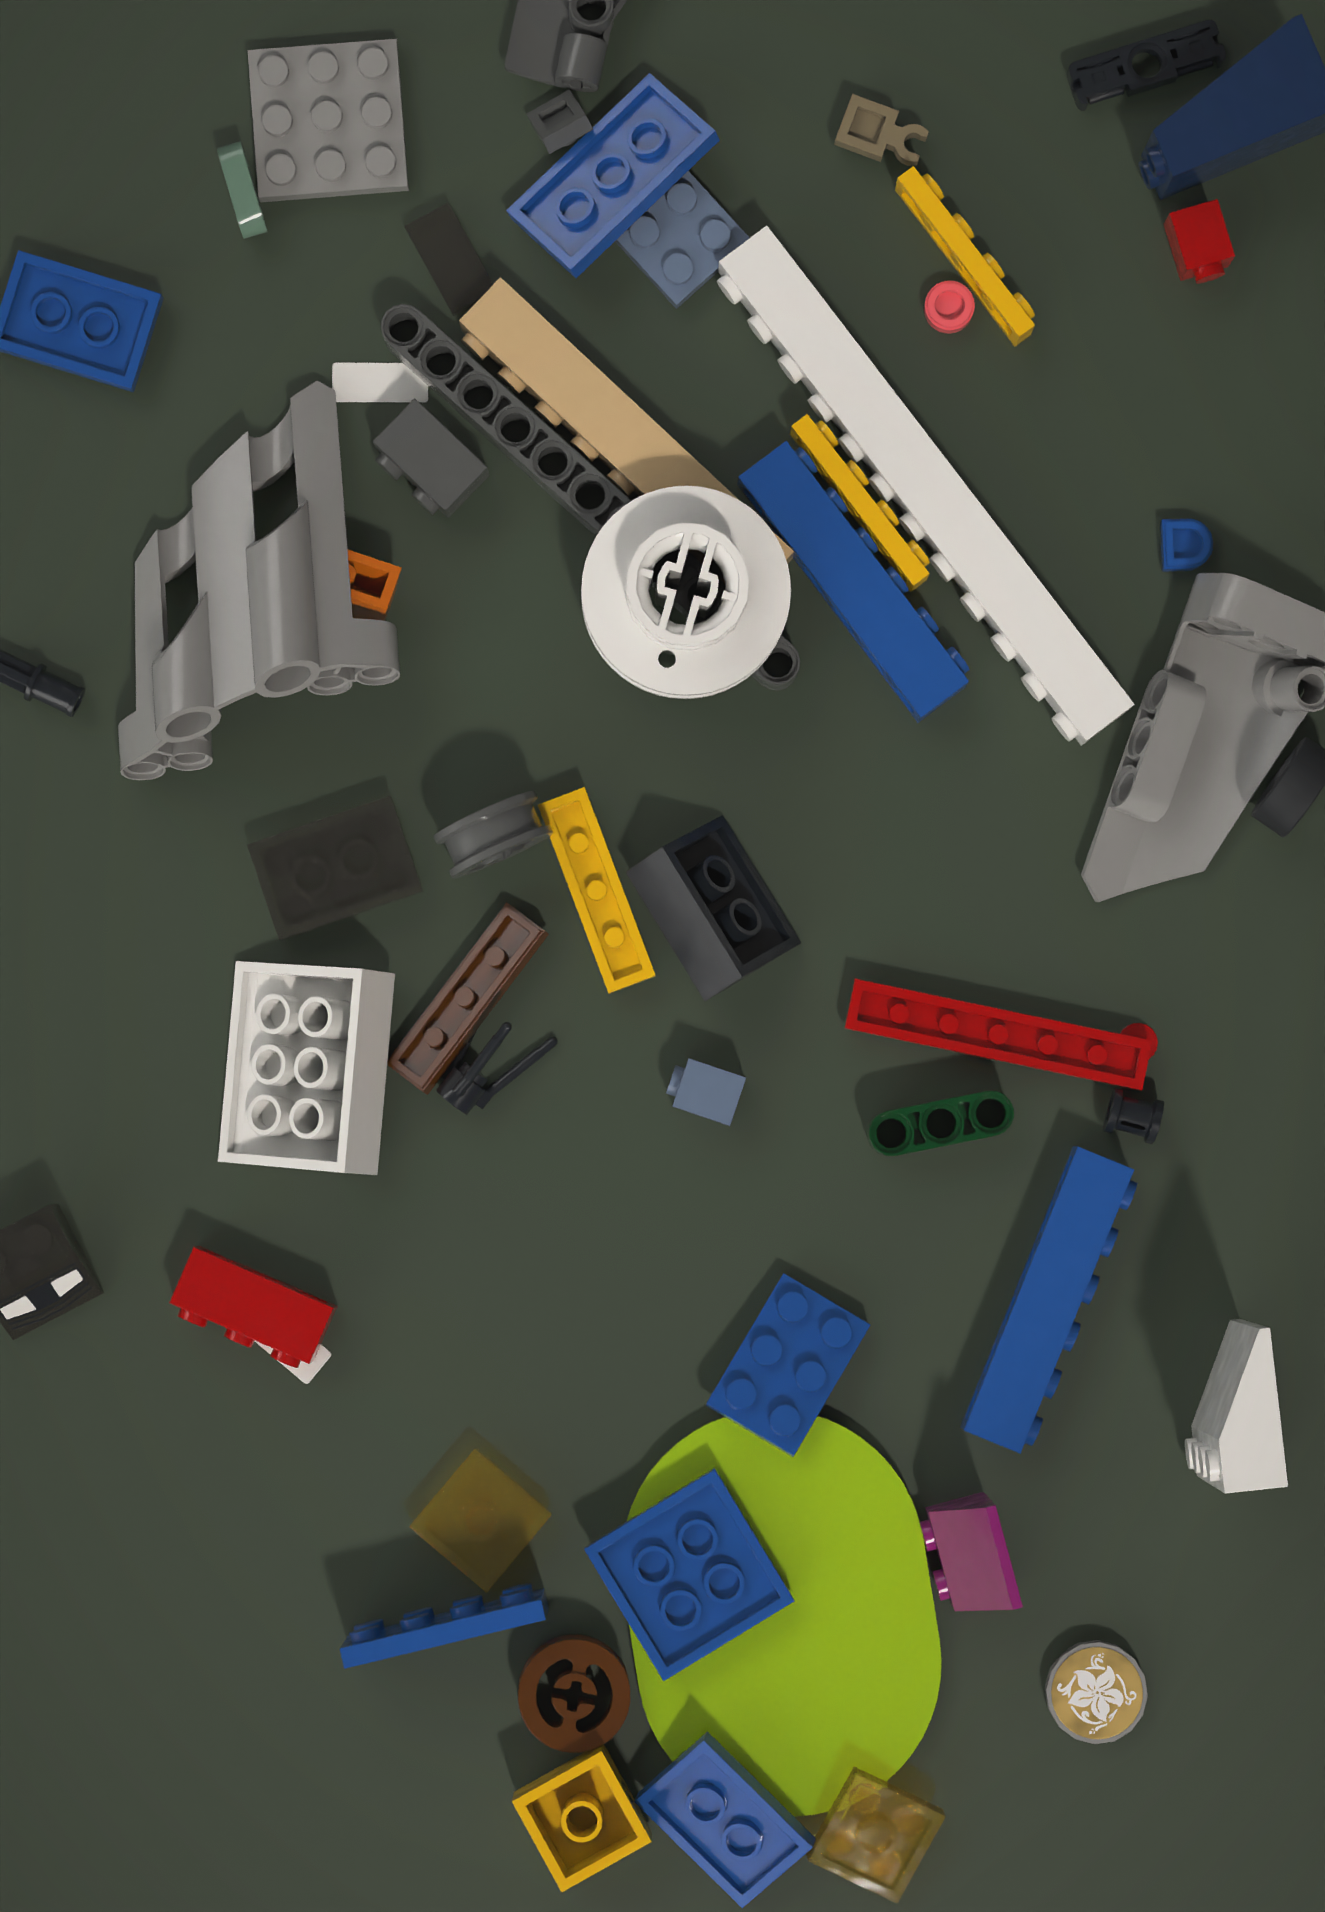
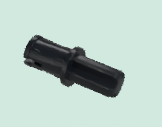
M0 650L1 683L24 693V699L29 702L34 698L66 713L67 716L73 717L83 700L85 688L78 687L47 672V666L44 664H39L36 667Z

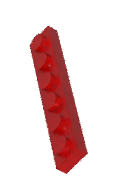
M854 979L844 1029L1135 1090H1143L1152 1040L860 979Z

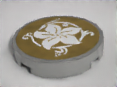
M1100 1640L1079 1642L1068 1648L1050 1667L1045 1684L1047 1708L1058 1726L1074 1739L1091 1744L1114 1742L1131 1732L1143 1716L1148 1697L1145 1675L1136 1660L1118 1645Z

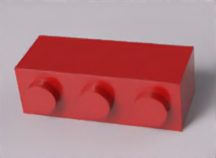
M202 1246L193 1247L169 1302L180 1308L178 1317L204 1328L208 1320L227 1328L224 1337L249 1348H252L254 1341L273 1348L270 1357L295 1368L299 1367L301 1361L308 1364L314 1361L338 1307L333 1303Z

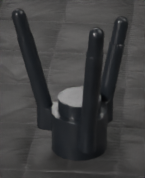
M504 1022L472 1065L466 1061L461 1065L476 1034L475 1032L443 1074L442 1078L444 1080L436 1091L446 1101L466 1115L469 1114L475 1105L484 1109L495 1094L554 1048L558 1040L556 1037H550L484 1088L483 1086L487 1083L488 1078L481 1073V1070L511 1031L512 1025L509 1022Z

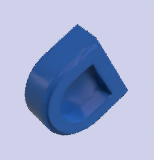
M1195 519L1161 520L1162 572L1190 571L1202 566L1213 550V538L1210 530L1202 522Z

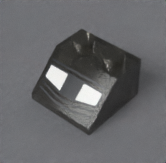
M59 1204L47 1205L0 1230V1323L13 1340L104 1294Z

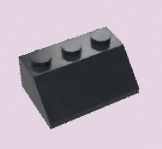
M723 815L662 846L626 872L704 1001L733 986L801 944L795 931Z

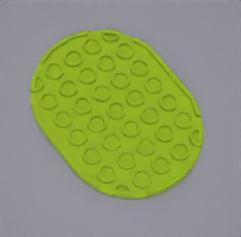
M723 1416L690 1432L658 1460L641 1484L631 1505L627 1521L715 1468L795 1601L665 1681L662 1680L629 1625L643 1708L652 1731L672 1762L708 1731L794 1817L833 1811L869 1795L900 1770L922 1740L937 1703L941 1682V1647L919 1517L904 1483L892 1466L871 1444L847 1427L827 1418L817 1416L794 1457H791Z

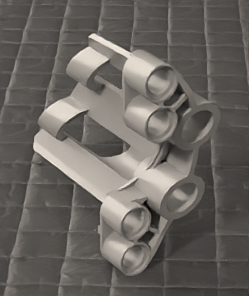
M315 381L290 398L291 404L287 414L269 433L254 438L249 436L247 431L229 447L191 486L193 507L188 514L176 525L168 529H157L135 561L136 711L123 719L118 725L120 772L125 778L151 780L164 775L167 767L182 771L200 770L208 767L213 762L211 730L220 722L221 708L256 692L263 697L276 698L294 694L307 687L308 691L313 694L328 696L348 691L352 687V682L357 681L365 685L379 686L392 683L400 677L396 626L388 621L353 618L336 393L335 390L319 381ZM295 462L298 508L277 528L256 541L253 491L262 490L273 484ZM196 561L198 604L179 633L169 644L165 583L180 576Z

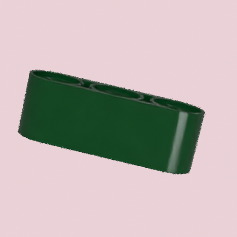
M983 1091L884 1111L877 1114L870 1121L867 1127V1140L877 1153L884 1156H898L993 1137L1004 1133L1011 1126L1014 1119V1108L1011 1101L1004 1094L997 1091ZM985 1099L997 1101L1003 1110L1002 1120L996 1127L986 1128L977 1120L976 1109ZM943 1109L952 1116L953 1129L944 1138L932 1136L926 1127L928 1115L933 1110ZM894 1119L902 1125L904 1138L897 1147L887 1148L879 1143L877 1128L883 1120Z

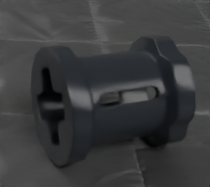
M1114 1088L1107 1107L1103 1132L1112 1133L1114 1130H1119L1144 1137L1145 1143L1153 1144L1160 1128L1164 1101L1156 1099L1153 1103L1124 1096L1123 1090Z

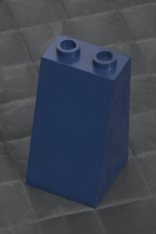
M1300 14L1291 18L1152 131L1141 154L1143 160L1139 161L1138 164L1145 185L1149 190L1156 189L1160 201L1325 133V66L1303 15Z

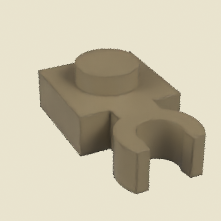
M852 94L834 145L879 162L882 160L885 149L894 152L896 158L902 164L917 166L920 155L909 152L905 148L904 142L909 138H916L919 141L926 142L929 131L918 124H908L904 127L897 126L895 123L899 114L898 110Z

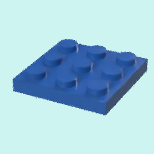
M715 1468L584 1547L586 1554L663 1681L795 1601Z

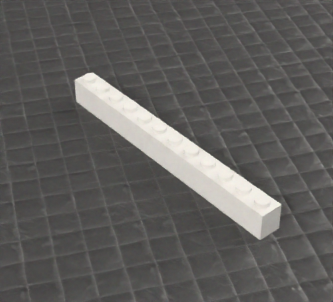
M766 225L721 259L718 267V273L721 275V278L717 280V283L722 292L734 305L741 301L752 316L747 322L754 334L763 344L769 341L774 344L782 355L777 361L787 377L794 384L801 380L813 395L808 399V402L816 415L824 423L830 420L833 421L843 434L838 441L846 454L855 463L862 459L872 472L873 476L868 480L875 492L886 503L892 499L904 515L899 518V521L908 535L915 542L921 539L925 541L934 553L929 560L938 574L946 582L953 578L964 592V595L960 597V601L971 617L977 622L984 618L995 633L990 640L1000 655L1007 662L1014 658L1026 673L1021 677V680L1029 693L1038 702L1045 698L1053 708L1056 715L1051 719L1063 737L1069 742L1075 738L1082 746L1135 704L769 227Z

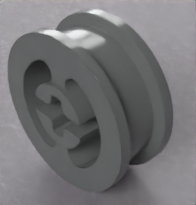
M535 791L524 792L483 808L445 827L433 836L436 844H445L454 863V867L449 870L452 879L472 874L501 862L542 842L554 833L550 825L542 826L533 803L538 799Z

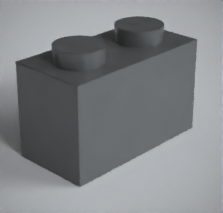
M415 398L373 440L376 450L380 453L375 459L378 465L396 481L403 475L416 488L411 493L412 497L431 515L439 509L449 518L490 476L487 466Z

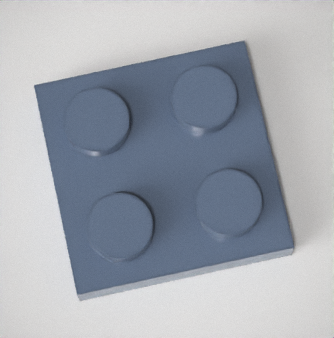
M687 171L615 243L677 309L718 272L719 261L747 241L749 236L696 178Z

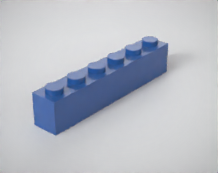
M785 441L738 476L737 485L771 530L794 551V561L917 723H919L967 686L969 680L964 674L970 669L954 647L951 646L945 650L934 634L939 631V628L930 614L922 606L915 610L903 595L909 589L898 572L892 566L884 570L873 555L878 551V547L865 529L860 526L854 530L843 516L848 511V508L838 493L831 486L824 491L813 476L818 469L810 456L802 447L794 451L789 443Z
M1072 1147L960 1427L964 1431L1020 1454L1024 1444L1033 1446L1043 1422V1418L1036 1415L1043 1396L1049 1399L1053 1397L1062 1374L1061 1370L1055 1368L1062 1349L1071 1351L1081 1327L1080 1323L1074 1321L1080 1304L1083 1302L1089 1305L1097 1289L1100 1276L1093 1274L1098 1259L1100 1255L1108 1258L1117 1239L1119 1230L1112 1227L1118 1209L1121 1208L1126 1211L1135 1194L1138 1183L1131 1180L1135 1169L1081 1147Z

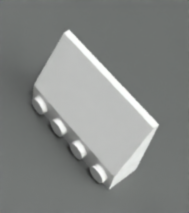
M236 961L218 1162L378 1175L395 981L394 973L359 968Z
M1243 1319L1229 1321L1191 1425L1193 1438L1185 1439L1188 1468L1194 1469L1199 1478L1225 1494L1288 1487L1270 1328Z

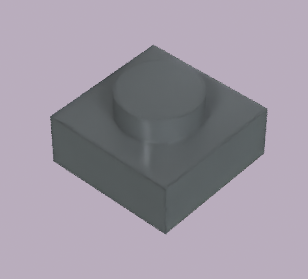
M570 89L526 114L549 154L561 147L571 145L579 137L593 130L585 112Z

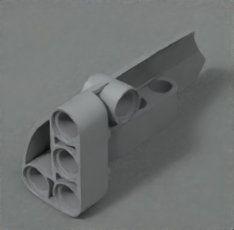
M1199 573L1196 575L1164 669L1158 671L1152 677L1145 690L1081 872V876L1095 902H1101L1130 891L1206 870L1253 794L1307 713L1325 708V612L1238 575L1229 573ZM1302 679L1304 683V693L1300 698L1298 694V684Z

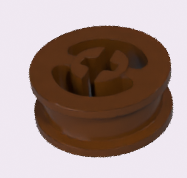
M567 1634L552 1638L540 1645L530 1655L522 1669L518 1686V1703L523 1721L539 1741L555 1750L580 1753L602 1746L620 1730L629 1711L631 1699L630 1685L624 1664L614 1650L594 1637L582 1634ZM563 1659H568L572 1662L571 1667L561 1670L555 1676V1688L569 1689L572 1681L581 1682L582 1692L597 1695L596 1682L586 1669L589 1665L594 1664L599 1666L607 1675L612 1687L611 1700L608 1708L597 1721L586 1726H579L576 1723L578 1719L586 1717L593 1711L595 1707L593 1698L579 1697L576 1705H571L567 1703L566 1694L552 1691V1704L562 1718L558 1721H552L542 1712L537 1701L536 1690L541 1676L552 1664Z

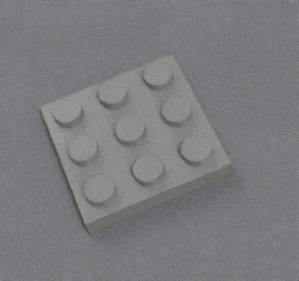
M397 39L247 50L258 198L260 202L409 191Z

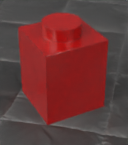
M1218 199L1169 213L1163 225L1180 281L1195 277L1196 283L1199 284L1225 275L1224 268L1229 267L1235 254Z

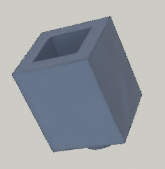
M688 1058L685 1068L675 1065L666 1094L675 1097L672 1107L730 1126L746 1077Z

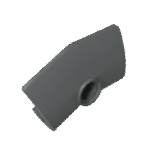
M518 0L505 59V70L534 81L580 92L597 91L614 19L627 0ZM587 5H597L605 12L601 18L594 21L583 19L578 13Z

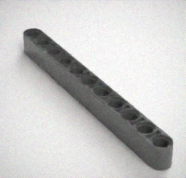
M406 304L393 306L386 311L381 321V331L390 352L591 533L597 536L604 524L618 510L631 502L624 493L421 311ZM410 321L418 326V333L415 338L408 342H399L393 339L391 336L392 330L399 322ZM447 354L456 361L453 370L443 376L430 372L428 367L432 358L436 355ZM483 387L491 391L493 398L488 406L482 409H474L467 405L465 402L466 396L473 388ZM515 420L523 421L530 427V433L527 438L517 443L506 440L502 435L504 427L509 422ZM555 453L563 456L568 462L564 472L556 476H549L543 473L539 465L546 455ZM590 486L600 489L605 495L602 505L592 510L584 509L576 501L579 492ZM680 550L668 554H671L675 556L676 559H678ZM689 552L679 585L669 582L665 585L667 588L677 590L673 606L686 618H688L691 607L688 595L696 588L702 568V563ZM655 572L653 573L651 584L654 589H656L658 577ZM721 580L718 582L717 601L706 618L696 616L694 624L706 621L718 611L723 591H725V584ZM782 635L771 654L780 653L785 655L791 663L790 672L784 677H772L766 673L762 664L751 675L757 682L769 690L778 691L788 688L794 683L799 673V653Z

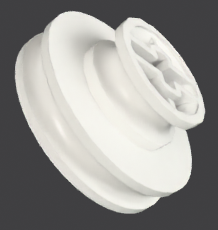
M673 486L658 489L632 500L618 510L604 524L590 547L584 565L581 586L584 621L595 648L605 662L619 676L632 685L655 695L677 699L702 698L724 692L746 680L758 670L775 648L783 632L791 599L788 564L777 537L767 523L740 500L726 493L699 486ZM680 550L677 562L667 561L662 566L657 577L655 603L658 606L664 607L661 615L653 606L649 594L654 573L653 569L656 563L668 553ZM688 550H698L704 553L705 557L696 590L707 593V598L694 595L686 625L676 624L670 621L669 618L677 590L667 588L665 585L667 582L679 585ZM713 559L721 568L725 580V591H723L718 611L706 621L694 624L696 616L706 618L709 615L718 593V576L709 573ZM662 652L675 656L676 661L672 667L665 668L659 664L658 657Z

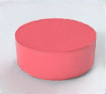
M943 281L936 284L928 292L924 303V315L929 325L935 330L947 334L956 333L964 329L971 321L975 309L974 298L970 290L965 285L956 281Z

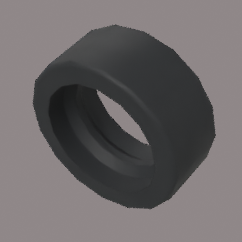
M1308 737L1302 739L1266 787L1256 803L1251 816L1281 837L1287 836L1325 786V749Z

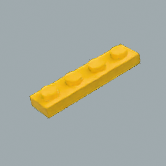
M912 166L897 178L895 191L1014 347H1016L1031 335L1035 327L1031 320L1035 317L1033 309L1019 292H1016L1014 295L1010 293L1001 281L1005 277L1004 272L993 256L988 252L982 256L971 242V239L974 238V233L965 219L958 213L951 216L940 201L944 198V195L936 181L927 173L921 176L916 168Z
M808 414L791 426L790 436L810 456L819 474L829 487L831 486L838 493L847 506L849 513L858 525L863 527L878 547V551L902 577L909 591L912 592L927 581L930 574L925 568L930 564L928 557L913 539L907 543L895 529V526L899 524V520L888 504L882 499L875 503L864 487L869 484V481L859 466L853 460L847 463L842 460L834 449L839 443L830 428L822 420L815 424Z
M585 787L538 804L545 826L550 825L554 832L550 836L552 845L608 993H613L655 977L654 969Z

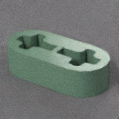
M241 141L217 148L243 239L268 232Z

